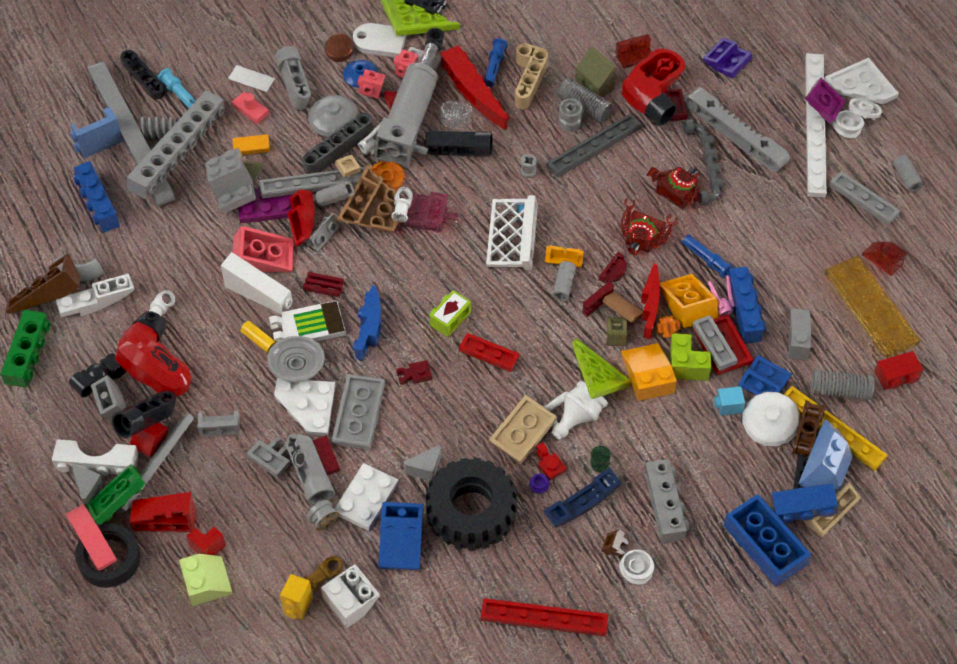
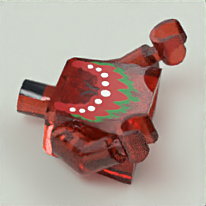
M655 167L649 169L647 176H651L653 182L657 180L656 192L681 210H684L688 203L692 206L693 203L698 202L700 188L698 187L699 180L697 178L699 172L696 168L692 167L686 171L681 167H677L674 170L671 169L660 172Z
M626 198L624 201L626 211H623L621 230L622 235L626 237L625 243L629 245L628 252L632 255H637L640 250L648 253L653 248L665 244L672 232V226L678 224V218L676 217L674 222H670L672 214H668L666 222H663L636 210L632 213L631 209L636 206V202L634 200L633 205L628 206V198Z

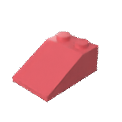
M241 226L233 237L232 253L261 272H291L294 239Z

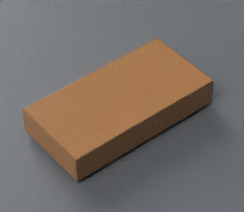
M615 292L605 296L602 301L631 323L643 316L641 310Z

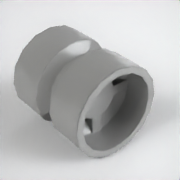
M568 98L563 100L559 106V126L567 132L577 131L582 122V104L576 99Z

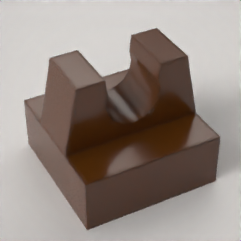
M619 529L608 533L601 551L606 555L623 556L625 551L620 548V545L626 546L629 542L624 537L625 533Z

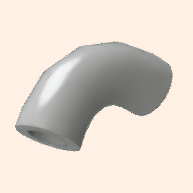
M60 256V257L56 258V259L54 260V262L57 261L58 259H60V258L63 257V256ZM96 259L84 264L74 263L81 277L80 282H89L104 275L103 269Z

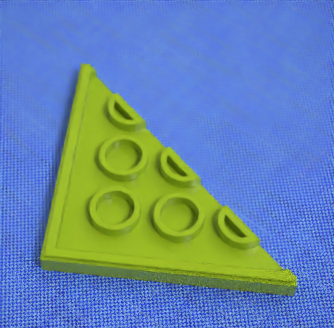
M380 0L396 36L427 33L431 28L449 31L458 30L460 27L458 22H450L446 17L436 13L434 15L430 14L421 7L405 4L403 0Z
M574 339L572 346L590 398L595 399L630 386V379L580 340Z

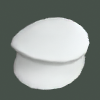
M849 110L840 111L832 125L840 135L846 138H856L861 133L864 120L860 115H855V112Z
M635 549L628 551L624 554L619 564L623 577L632 584L640 585L647 583L654 572L653 559L643 550Z

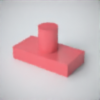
M243 92L232 101V106L256 124L270 114L269 109L256 101L252 93Z

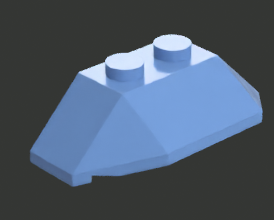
M824 420L798 483L803 488L833 483L835 490L840 489L852 460L848 442L828 420Z

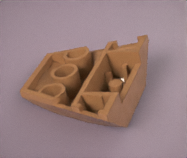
M368 164L354 188V195L349 197L337 221L393 233L399 223V220L394 221L391 217L395 210L396 191L384 183L381 176L378 177Z

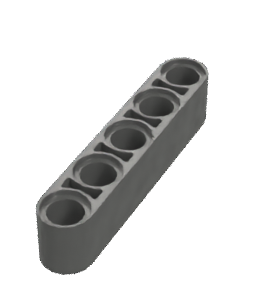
M365 112L358 114L305 153L302 158L304 172L306 174L321 172L367 137L373 130L372 116Z

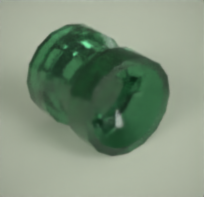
M605 446L593 448L590 466L595 472L602 473L609 468L610 450Z

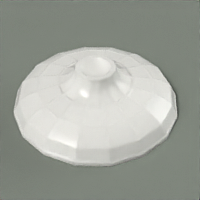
M764 392L754 396L746 404L743 411L742 424L746 433L755 442L764 446L777 447L788 443L796 436L801 423V414L797 405L788 396L778 392Z

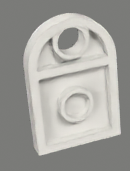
M367 23L356 28L353 33V44L362 53L396 57L401 53L407 35L396 36L392 26ZM365 36L364 39H359L358 37Z

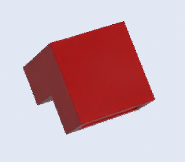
M158 422L133 435L130 445H136L137 451L151 457L158 450L159 443L166 439L169 428Z
M195 527L186 536L189 547L197 554L215 556L226 546L223 534L215 527L210 529L205 535Z

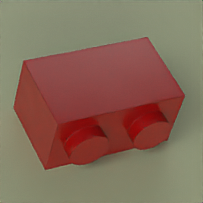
M914 351L878 361L874 372L883 389L886 390L890 388L896 389L907 383H916L920 380L923 368Z

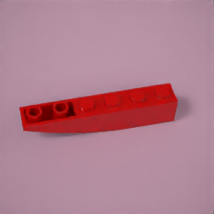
M458 45L440 52L442 67L465 99L490 121L504 130L508 129L509 116L507 112L502 110L499 100L494 98L492 90L489 86H486L483 76L478 74L474 63L469 61L466 51H463Z

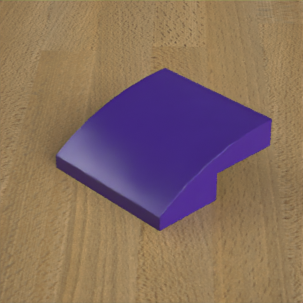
M722 38L703 57V61L721 74L733 78L753 57L752 52L738 48L737 42Z

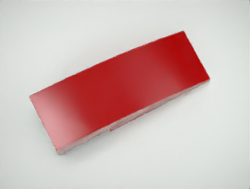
M302 189L289 197L292 210L288 212V218L295 246H300L310 238L314 223L312 191Z

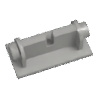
M332 213L330 216L324 217L323 221L316 227L317 230L311 232L310 238L305 243L309 246L313 245L318 252L340 228L335 215Z

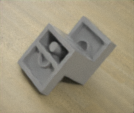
M239 148L229 150L225 154L205 162L208 183L218 198L219 209L222 214L256 200L253 179L243 164L242 153Z

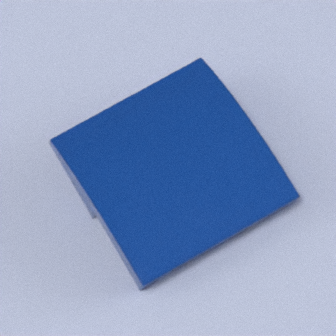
M757 355L751 367L747 369L738 383V386H741L755 396L764 392L781 393L791 378L792 373Z

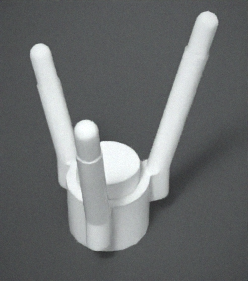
M382 121L367 137L358 143L359 149L365 155L369 152L371 155L375 153L376 141L372 137L378 132Z

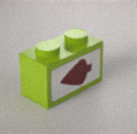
M453 290L449 295L443 297L437 308L435 307L431 310L429 314L430 326L449 337L471 313V301Z

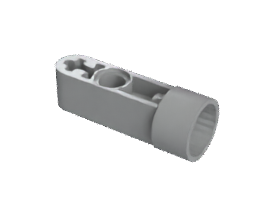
M292 46L283 47L275 54L277 66L282 73L292 106L295 109L303 110L307 106L311 92L302 68V60L297 48Z
M290 434L286 439V448L308 503L314 506L323 500L330 501L334 497L335 491L324 470L312 439L305 435Z

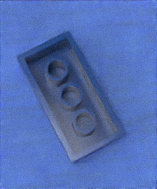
M759 494L726 515L723 526L776 587L808 565L811 553Z

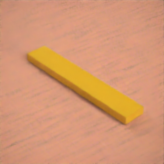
M793 386L784 394L797 405L801 418L806 400L811 404L818 405ZM825 410L823 421L828 420L840 431L848 442L853 456L876 471L888 455Z

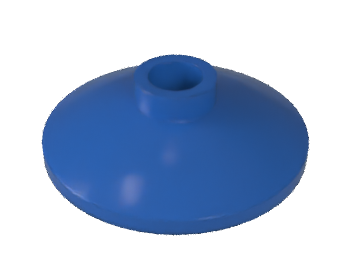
M367 60L353 61L343 71L344 80L350 86L360 88L357 85L359 75L363 76L365 69L378 73L377 67Z

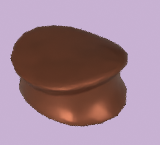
M343 33L332 35L325 44L326 55L335 62L348 60L353 53L352 40Z

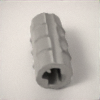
M902 155L894 160L893 165L908 191L911 193L917 192L923 187L924 183L920 175H918L917 169L914 168L913 162L910 161L907 155Z
M344 181L317 191L315 199L321 207L332 205L335 202L338 203L341 200L352 197L354 195V188L349 181Z
M562 261L560 263L552 294L556 300L567 301L569 298L576 268L572 262Z

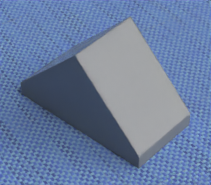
M440 445L404 461V472L407 475L430 481L436 475L441 460Z
M75 464L72 465L82 501L86 507V504L99 493L104 483L100 474Z

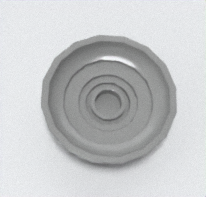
M330 95L314 103L309 111L308 121L311 128L317 134L328 137L360 114L357 105L349 98L341 95Z
M291 336L276 342L270 348L267 360L268 367L275 376L283 381L297 383L313 378L322 369L325 357L324 350L316 341L308 337Z

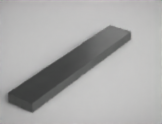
M630 113L547 162V167L558 178L642 128V123Z

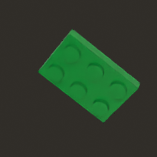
M130 464L86 504V507L94 521L100 526L103 522H107L115 511L124 507L134 494L139 493L146 483L138 470Z

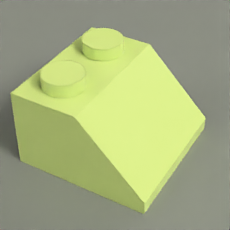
M196 554L179 560L192 606L233 594L222 556Z

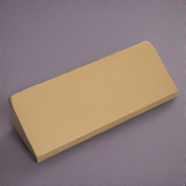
M850 482L842 483L841 488L835 490L838 504L837 514L831 517L818 516L811 520H804V523L819 536L823 537L861 499Z

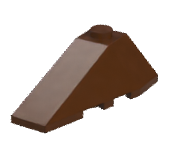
M67 253L48 267L50 270L43 277L37 276L30 288H23L9 300L5 312L10 314L63 298L70 293L74 294L80 288L81 277L70 255Z

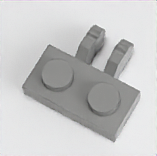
M276 437L269 445L258 440L246 453L247 458L277 479L290 466V461L285 458L288 454L286 444L276 452L282 443L280 437Z

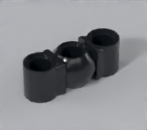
M111 353L104 359H101L100 363H94L87 370L84 369L81 372L75 373L70 378L69 385L84 398L93 392L91 384L107 375L112 380L118 379L126 371L115 360V354Z

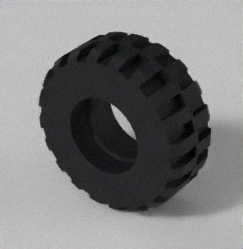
M461 458L460 461L449 462L447 467H441L436 472V477L431 478L429 488L426 489L425 503L429 526L433 527V532L436 536H441L444 543L448 545L451 543L454 545V548L462 549L463 547L468 548V550H476V548L480 547L482 549L488 548L491 543L497 544L500 542L502 535L506 536L511 530V525L515 522L517 491L513 486V480L510 476L505 475L503 468L494 466V463L489 460ZM465 493L481 494L491 503L485 511L476 515L463 514L452 505L458 496Z

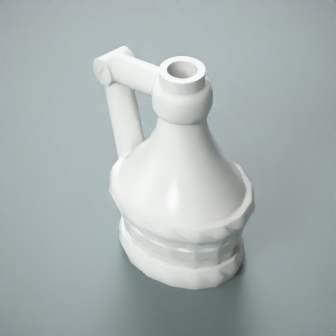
M579 381L576 385L577 387L570 392L562 393L546 406H543L551 412L564 402V413L560 423L556 420L551 426L553 427L551 434L558 440L566 437L569 430L580 423L597 421L601 409L608 404L602 396L595 399L590 398L587 386L583 381Z

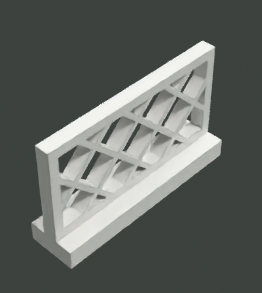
M530 195L527 199L492 200L487 267H524L525 270H532L538 209L535 195ZM497 205H505L507 207L501 214L496 210ZM517 205H524V209L519 214L514 210ZM511 211L515 217L508 222L504 216ZM501 219L505 225L498 230L495 224ZM520 219L523 225L516 230L512 224ZM510 227L514 233L506 238L502 233ZM518 235L521 238V242L514 246L510 241ZM500 236L504 241L496 246L493 240ZM509 244L513 249L505 255L500 249ZM497 252L503 256L499 261H491L492 256ZM517 252L520 255V261H511L509 257Z

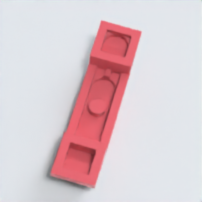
M84 504L65 514L98 571L117 561Z

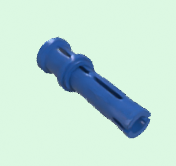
M496 38L492 42L493 49L489 53L490 62L484 79L487 87L494 86L500 62L504 60V51L508 47V43L501 38Z
M690 234L686 235L682 240L683 245L707 263L708 268H713L719 273L721 278H725L728 275L729 268H733L731 263H726L719 254H713Z

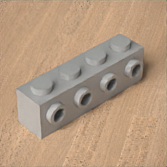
M669 459L646 462L644 474L661 543L685 540L686 533L689 532V523L683 517L685 508L683 501H679L680 487L679 484H675V468L671 466Z

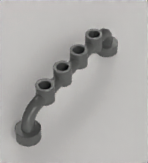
M684 120V134H693V131H698L701 135L700 142L704 149V160L707 163V174L710 177V188L713 193L709 194L708 191H699L698 202L700 206H707L710 201L718 198L720 189L723 188V179L717 178L716 175L720 173V165L713 161L717 158V151L710 147L714 144L713 135L707 134L706 129L702 125L693 123V120Z

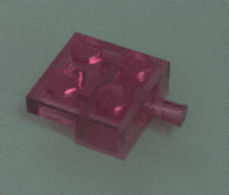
M430 192V195L427 196L413 193L405 227L442 232L446 219L457 221L458 213L448 212V194Z

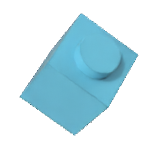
M741 386L718 389L717 396L714 397L715 409L718 408L720 416L743 413L745 400Z

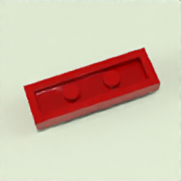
M470 333L465 335L459 346V352L512 372L519 359V353Z

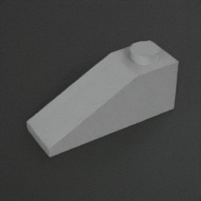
M791 308L788 358L807 360L811 348L810 310Z

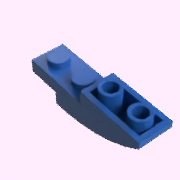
M374 285L371 286L369 292H366L364 297L365 304L363 307H360L358 312V318H360L361 323L359 329L360 336L358 340L355 339L353 351H355V358L362 361L368 346H377L381 331L380 299L377 288Z

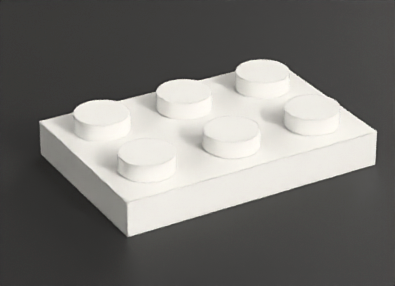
M363 463L336 505L335 510L339 512V517L369 531L382 511V502L389 500L399 484V480Z

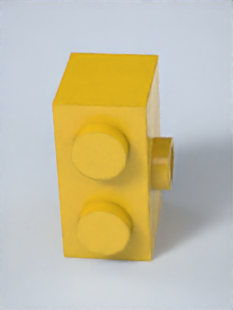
M290 574L280 594L283 612L289 618L303 620L313 600L310 581Z

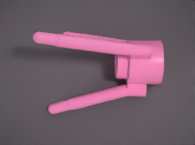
M726 276L729 300H726V298L720 299L712 282L708 281L712 294L717 298L719 317L732 314V308L735 307L730 276Z

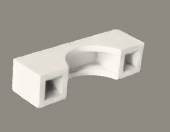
M57 439L52 462L55 470L60 472L73 471L72 465L76 464L100 475H119L130 464L136 468L139 454L136 445L116 444L111 451L104 455L88 456L80 451L77 441Z

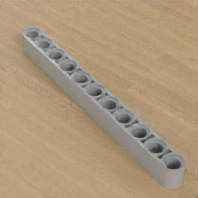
M104 61L88 66L87 71L104 106L106 108L110 107L116 116L123 142L137 166L151 150ZM165 178L162 183L160 182L156 186L154 193L151 194L157 207L175 201L174 194Z

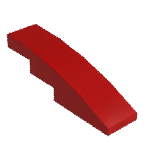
M655 263L652 266L641 297V303L645 304L642 320L647 321L643 337L650 340L656 324L660 298V279L658 265Z

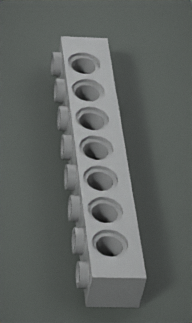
M205 91L126 177V190L144 199L149 194H153L156 186L165 180L166 175L175 169L176 164L180 160L184 159L188 150L194 148L196 141L204 136L206 130L214 125L218 117L223 115L225 110L223 107L224 99Z

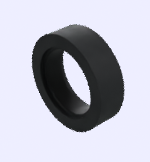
M118 524L98 525L105 540H117L127 547L128 553L125 561L121 566L112 571L102 572L95 570L89 565V554L81 540H79L75 550L76 563L82 576L90 584L102 588L115 587L125 583L135 574L140 563V550L134 535L127 528Z

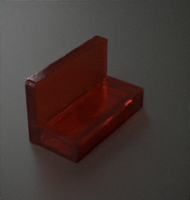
M649 34L616 42L615 55L623 69L636 66L650 55L652 51L650 49L651 38Z

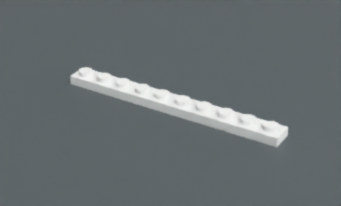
M806 53L805 80L807 96L815 82L820 77L824 79V54ZM806 101L807 197L825 198L827 194L825 119Z

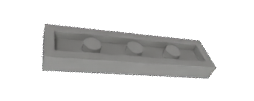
M842 171L830 181V187L888 226L900 214L899 209Z

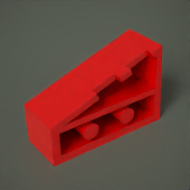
M191 492L138 499L132 502L130 524L133 532H191L195 528L196 507Z

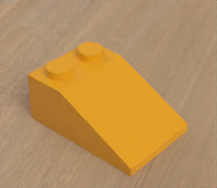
M693 274L660 283V291L674 318L679 320L683 328L692 327L693 321L709 315L712 319L718 318L717 298Z
M658 343L621 351L637 401L675 393L677 380L670 362Z

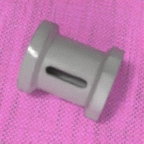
M526 154L522 156L521 174L526 178H531L537 173V168L535 167L537 158L534 155Z

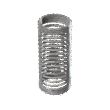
M571 78L565 79L559 87L558 98L565 100V98L577 99L582 104V112L590 115V117H593L598 122H604L610 115L613 108L612 102L586 89V87L581 86V84L576 83Z
M815 369L812 378V394L819 395L821 388V395L824 392L825 396L828 389V396H830V393L833 396L835 391V397L837 394L840 397L842 392V398L844 395L847 398L849 393V398L852 396L854 399L856 394V399L858 397L862 399L863 395V400H871L874 392V376H862V374L859 376L858 374L852 375L851 373L845 374L844 372L842 374L841 372L831 373L830 371L824 372L823 370L818 371Z

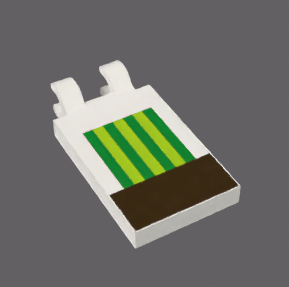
M337 300L281 312L282 317H269L271 330L283 329V332L277 331L273 333L274 341L276 342L291 336L308 337L317 342L346 335Z

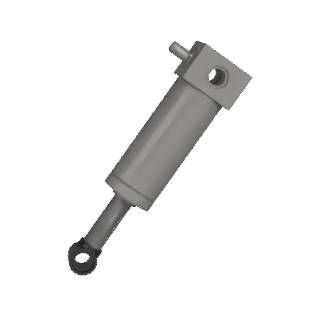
M431 28L428 30L425 49L420 62L407 66L388 118L383 117L376 135L374 159L389 163L393 161L402 167L409 168L414 152L427 154L428 148L417 145L416 140L438 80L437 73L431 67L437 52L441 51L443 47L444 32L441 29Z

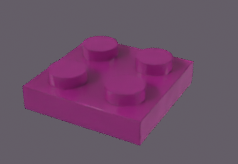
M822 77L815 82L805 98L809 105L829 124L835 120L846 102Z

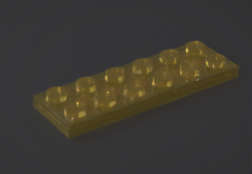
M858 255L826 269V276L886 359L920 343L916 333Z

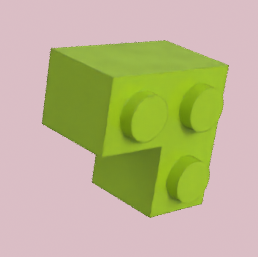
M672 334L670 364L675 378L709 381L711 352L691 351V334Z

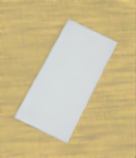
M236 65L228 77L230 80L265 92L268 91L275 80L273 77Z

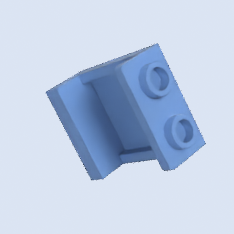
M110 107L103 109L104 119L81 129H77L74 123L70 125L72 131L69 133L73 142H75L73 143L74 149L77 153H81L83 158L123 142L118 120Z

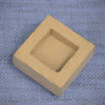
M352 155L336 160L335 164L344 178L359 173L361 168Z

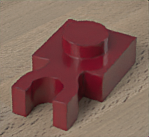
M428 360L411 363L408 369H396L397 376L404 375V377L399 378L400 385L407 383L409 380H413V384L432 380Z

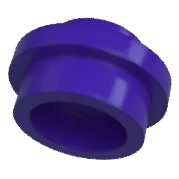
M536 474L530 479L529 487L535 493H544L549 488V480L543 474Z

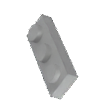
M710 315L693 321V328L707 351L711 352V358L719 371L737 364L736 356Z

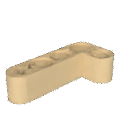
M523 43L518 45L516 49V62L519 66L525 67V71L515 90V106L519 109L529 108L548 68V51L544 48Z

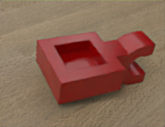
M544 442L537 445L536 448L538 450L536 454L542 460L538 463V466L549 481L566 472V467L556 453L550 456Z

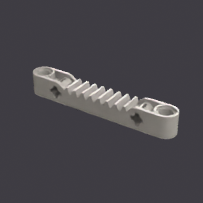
M698 87L685 97L684 102L689 110L769 170L777 172L790 161V156L784 148L768 137H761L762 134L756 135V130L750 131L751 126L745 127V122L739 123L740 118L734 119L735 114L729 115V110L723 111L724 106H720L719 101L704 89Z

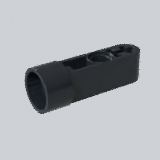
M429 131L425 136L424 147L428 148L427 154L491 157L493 135L489 131Z
M161 391L114 413L111 420L113 430L119 437L126 439L172 416L177 398L176 394L171 391Z

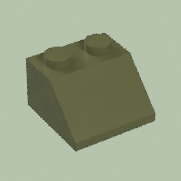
M592 46L577 65L575 79L577 83L586 87V89L604 97L614 90L616 67Z

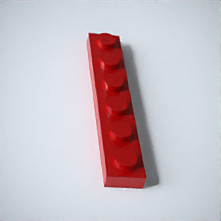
M483 598L481 621L606 637L608 614Z

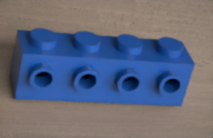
M91 161L73 167L75 175L72 176L76 186H80L79 192L82 198L87 200L85 204L88 211L93 212L92 218L95 225H99L102 233L120 227L117 214Z
M748 266L729 268L728 276H730L732 296L735 304L733 309L740 336L744 344L761 342L763 332H766L765 321L761 320V306L756 301L758 294L757 290L753 289V274L749 273Z

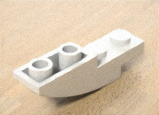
M129 274L93 283L91 289L56 299V304L61 318L76 313L84 316L118 302L133 292L134 287Z

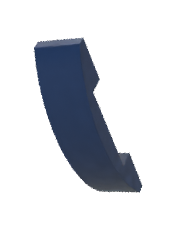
M609 467L594 477L592 483L563 502L557 501L545 509L543 513L555 528L564 525L588 512L606 499L621 485V481Z

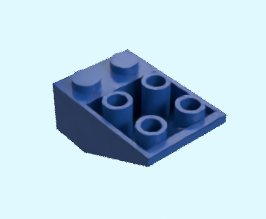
M382 502L379 569L420 570L424 521L423 504Z

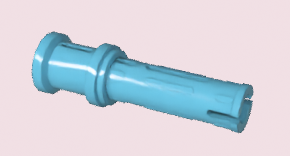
M169 68L163 69L159 73L158 79L160 82L167 86L168 91L174 92L188 108L196 102L181 85L180 79L176 78Z

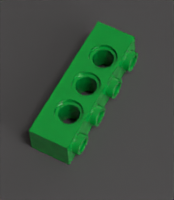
M23 310L0 373L4 384L27 388L29 381L32 380L34 366L38 364L40 349L44 347L46 332H49L51 326L46 313Z

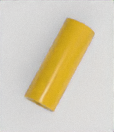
M251 321L245 322L240 329L241 333L266 353H269L270 348L276 343V341Z

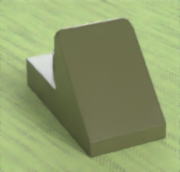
M607 317L606 345L625 346L627 337L626 319Z

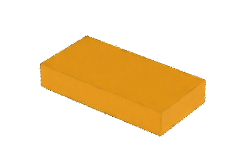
M268 134L232 138L233 150L239 148L242 155L270 152Z

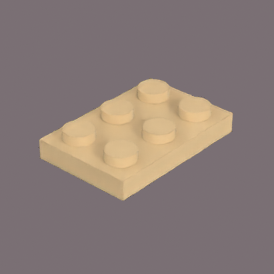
M525 395L491 436L489 441L519 464H522L555 423L557 416Z

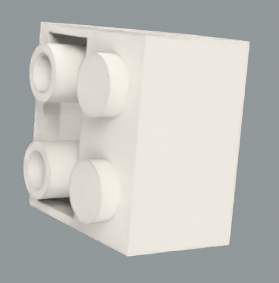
M356 564L321 587L323 599L346 628L364 617L380 597L378 591Z

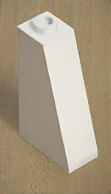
M231 252L222 263L221 270L226 288L279 314L291 307L293 300L289 289Z

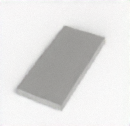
M347 374L332 436V445L371 450L386 384L385 379Z

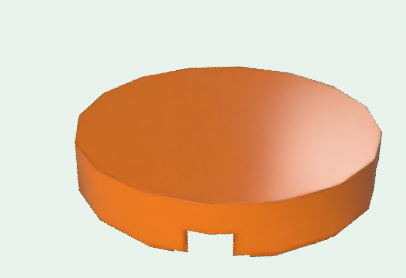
M380 161L372 166L371 170L378 177L381 176L383 182L396 191L403 185L404 171L399 164L390 161V163Z

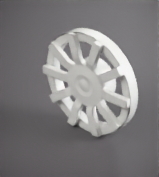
M854 98L849 102V110L855 112V115L863 116L864 119L871 118L875 120V118H880L882 110L874 102L862 98Z

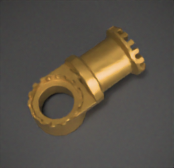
M335 555L327 557L321 564L317 565V569L309 576H304V579L310 581L313 591L316 592L318 586L326 579L330 580L332 577L342 573L343 564L341 559ZM331 562H337L339 568L331 571L328 569V565Z

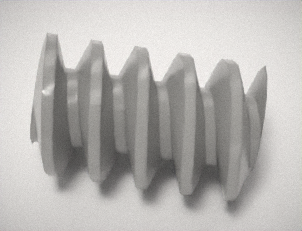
M142 116L140 122L141 133L145 139H148L150 136L152 139H156L157 136L159 139H162L179 119L177 117L176 121H174L173 117L170 116L169 121H166L165 116H163L162 121H159L158 116H156L155 121H152L151 116H149L148 121H145L144 116Z

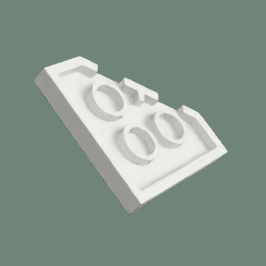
M869 58L832 73L824 79L839 95L862 98L879 104L898 98L899 95Z
M277 378L275 399L286 408L291 417L304 428L308 435H327L328 437L335 382L307 380L292 383Z

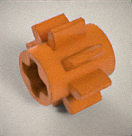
M673 315L659 318L660 323L656 324L657 333H662L663 337H671L672 334H677L676 331L681 329L679 320H674Z

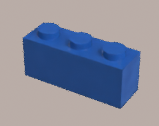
M833 483L772 492L775 514L784 524L798 519L807 521L818 516L831 517L838 513Z

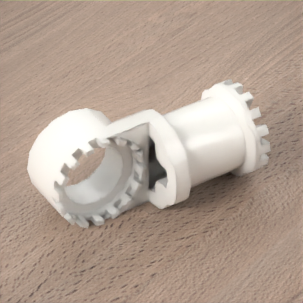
M407 187L399 188L395 194V210L391 215L394 221L406 222L408 219L407 211L411 206L413 194ZM405 193L408 196V200L400 198L399 194Z
M164 290L157 294L150 305L149 311L156 312L160 316L164 315L168 308L175 303L174 294L169 290ZM163 295H165L168 298V304L164 303L162 299Z

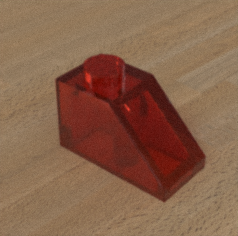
M873 242L862 253V256L892 276L903 265L907 252L893 242Z

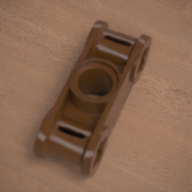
M807 400L805 401L792 454L796 455L799 453L810 456L821 422L823 421L825 404L820 406L811 404ZM806 427L814 428L812 432H806L804 429Z

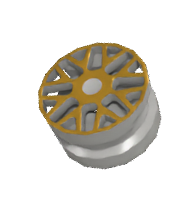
M329 500L318 502L307 513V520L314 524L316 531H323L329 528L339 517V512L332 508L333 506Z

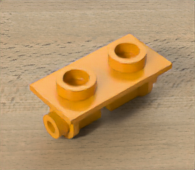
M552 245L546 246L545 263L560 265L562 261H568L575 264L576 267H582L584 251H581L580 248L563 249V247Z

